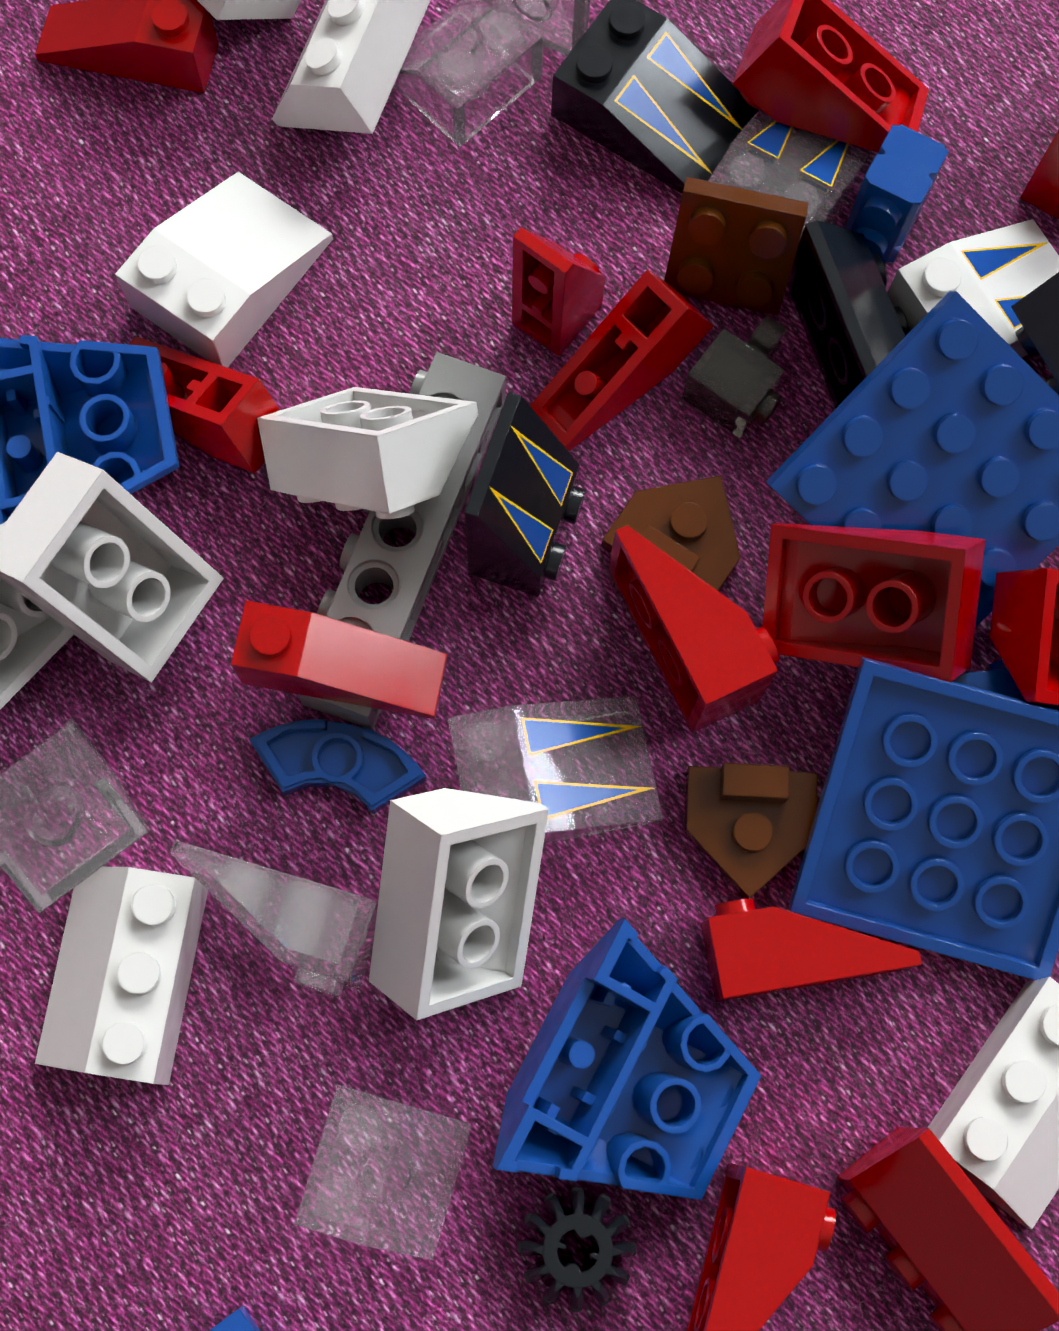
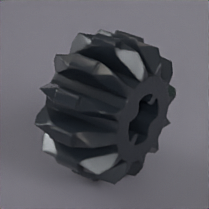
M573 1186L571 1188L570 1211L563 1212L560 1201L553 1192L545 1195L546 1206L554 1216L550 1223L532 1212H529L525 1217V1223L531 1229L543 1234L542 1240L524 1239L518 1242V1252L526 1256L543 1255L544 1259L530 1265L524 1271V1278L527 1283H533L549 1273L552 1275L543 1293V1300L550 1305L558 1299L564 1285L570 1287L569 1304L574 1312L582 1311L584 1304L582 1288L591 1286L593 1294L600 1305L610 1302V1296L600 1280L607 1274L615 1282L626 1285L630 1279V1275L622 1267L612 1263L613 1256L628 1258L636 1255V1245L633 1242L612 1241L611 1239L612 1236L624 1231L630 1225L628 1217L625 1214L615 1215L602 1224L600 1221L607 1212L611 1199L601 1193L594 1200L589 1213L583 1211L585 1195L583 1188L580 1186ZM573 1229L581 1238L592 1234L596 1243L595 1248H587L592 1259L582 1266H578L573 1258L561 1261L557 1255L558 1248H566L565 1242L561 1237Z

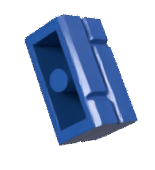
M902 124L892 125L878 154H876L866 172L845 229L864 234L871 253L878 254L883 262L894 263L919 217L949 152L945 145Z

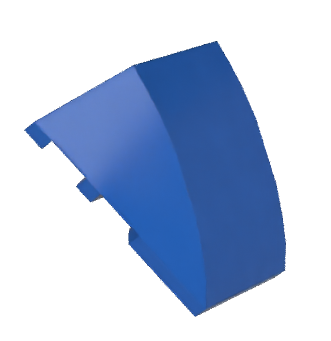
M20 335V339L0 338V524L8 520L57 452L103 469L130 494L156 482L180 467L161 357L157 347L80 340L76 345L41 342L37 336Z
M620 918L568 974L506 1094L493 1168L515 1173L521 1171L555 1176L558 1179L569 1181L582 1180L610 1184L624 1189L702 1200L762 1075L709 1014L703 1013L678 985V979L669 968L661 965L638 939L637 936L639 934L625 918Z

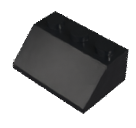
M816 220L805 224L787 286L835 408H837L908 334V325L902 309L899 306L893 307L885 288L887 277L883 261L878 254L871 253L864 234Z

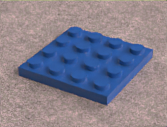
M949 291L770 476L766 483L810 525L914 530L986 539L976 628L993 610L996 573L1035 569L1059 545V395L957 291Z
M861 657L790 898V911L1026 978L1038 980L1050 977L1059 950V710L954 681L946 682L891 664Z

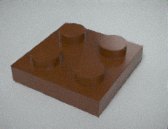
M686 177L664 281L675 288L681 295L779 316L805 223L808 202Z

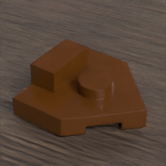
M721 475L636 491L602 539L601 547L612 552L615 530L628 525L717 591H720L741 557Z
M724 763L721 768L688 766L686 771L685 834L702 852L704 851L745 899L751 898L806 847L817 810V773L789 771V766Z

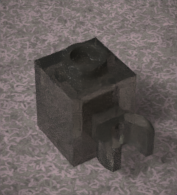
M766 316L755 329L747 343L726 329H723L688 373L682 399L740 439L753 422L763 427L783 398L776 390L784 369L772 362L771 359L780 348L782 342L779 340L786 333L787 329L769 316Z

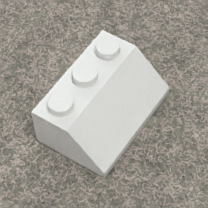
M325 0L272 117L275 124L280 127L373 134L430 0Z
M353 387L258 417L270 490L296 495L298 502L301 503L326 501L335 503L336 509L341 511L359 509L375 511L376 517L380 519H396L408 516L415 511V504L440 495L478 416L477 402Z
M448 788L390 800L369 982L416 1021L522 986L549 808L541 803Z
M78 866L35 1064L144 1083L169 1085L208 889L197 878L132 867Z
M1051 977L1025 983L927 1127L930 1128L981 1194L1027 1229L1031 1230L1059 1189V983Z

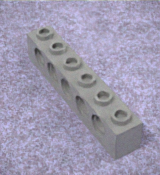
M436 352L428 372L421 369L418 371L411 386L410 394L477 402L478 416L440 495L415 504V511L412 514L396 519H380L376 517L375 511L363 509V513L368 514L362 531L360 535L350 534L341 554L339 567L345 571L337 591L328 589L317 611L319 615L407 642L410 640L506 399L505 375ZM395 528H407L415 534L414 539L402 547H392L383 541L384 536ZM372 583H384L393 589L390 597L379 604H368L359 598L362 590ZM297 694L304 706L371 730L374 729L381 709Z

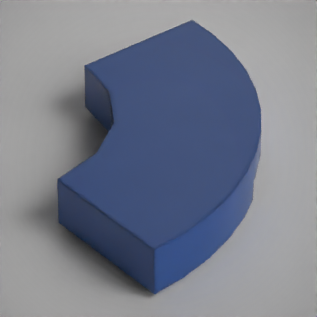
M309 719L282 724L249 739L285 796L307 787H334L357 797L372 814H375L389 805L390 800L400 798L427 780L426 775L418 764L402 748L390 739L366 727L364 729L346 723L327 721L326 719Z

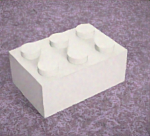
M59 452L55 454L0 529V578L106 660L151 683L224 579L103 469Z

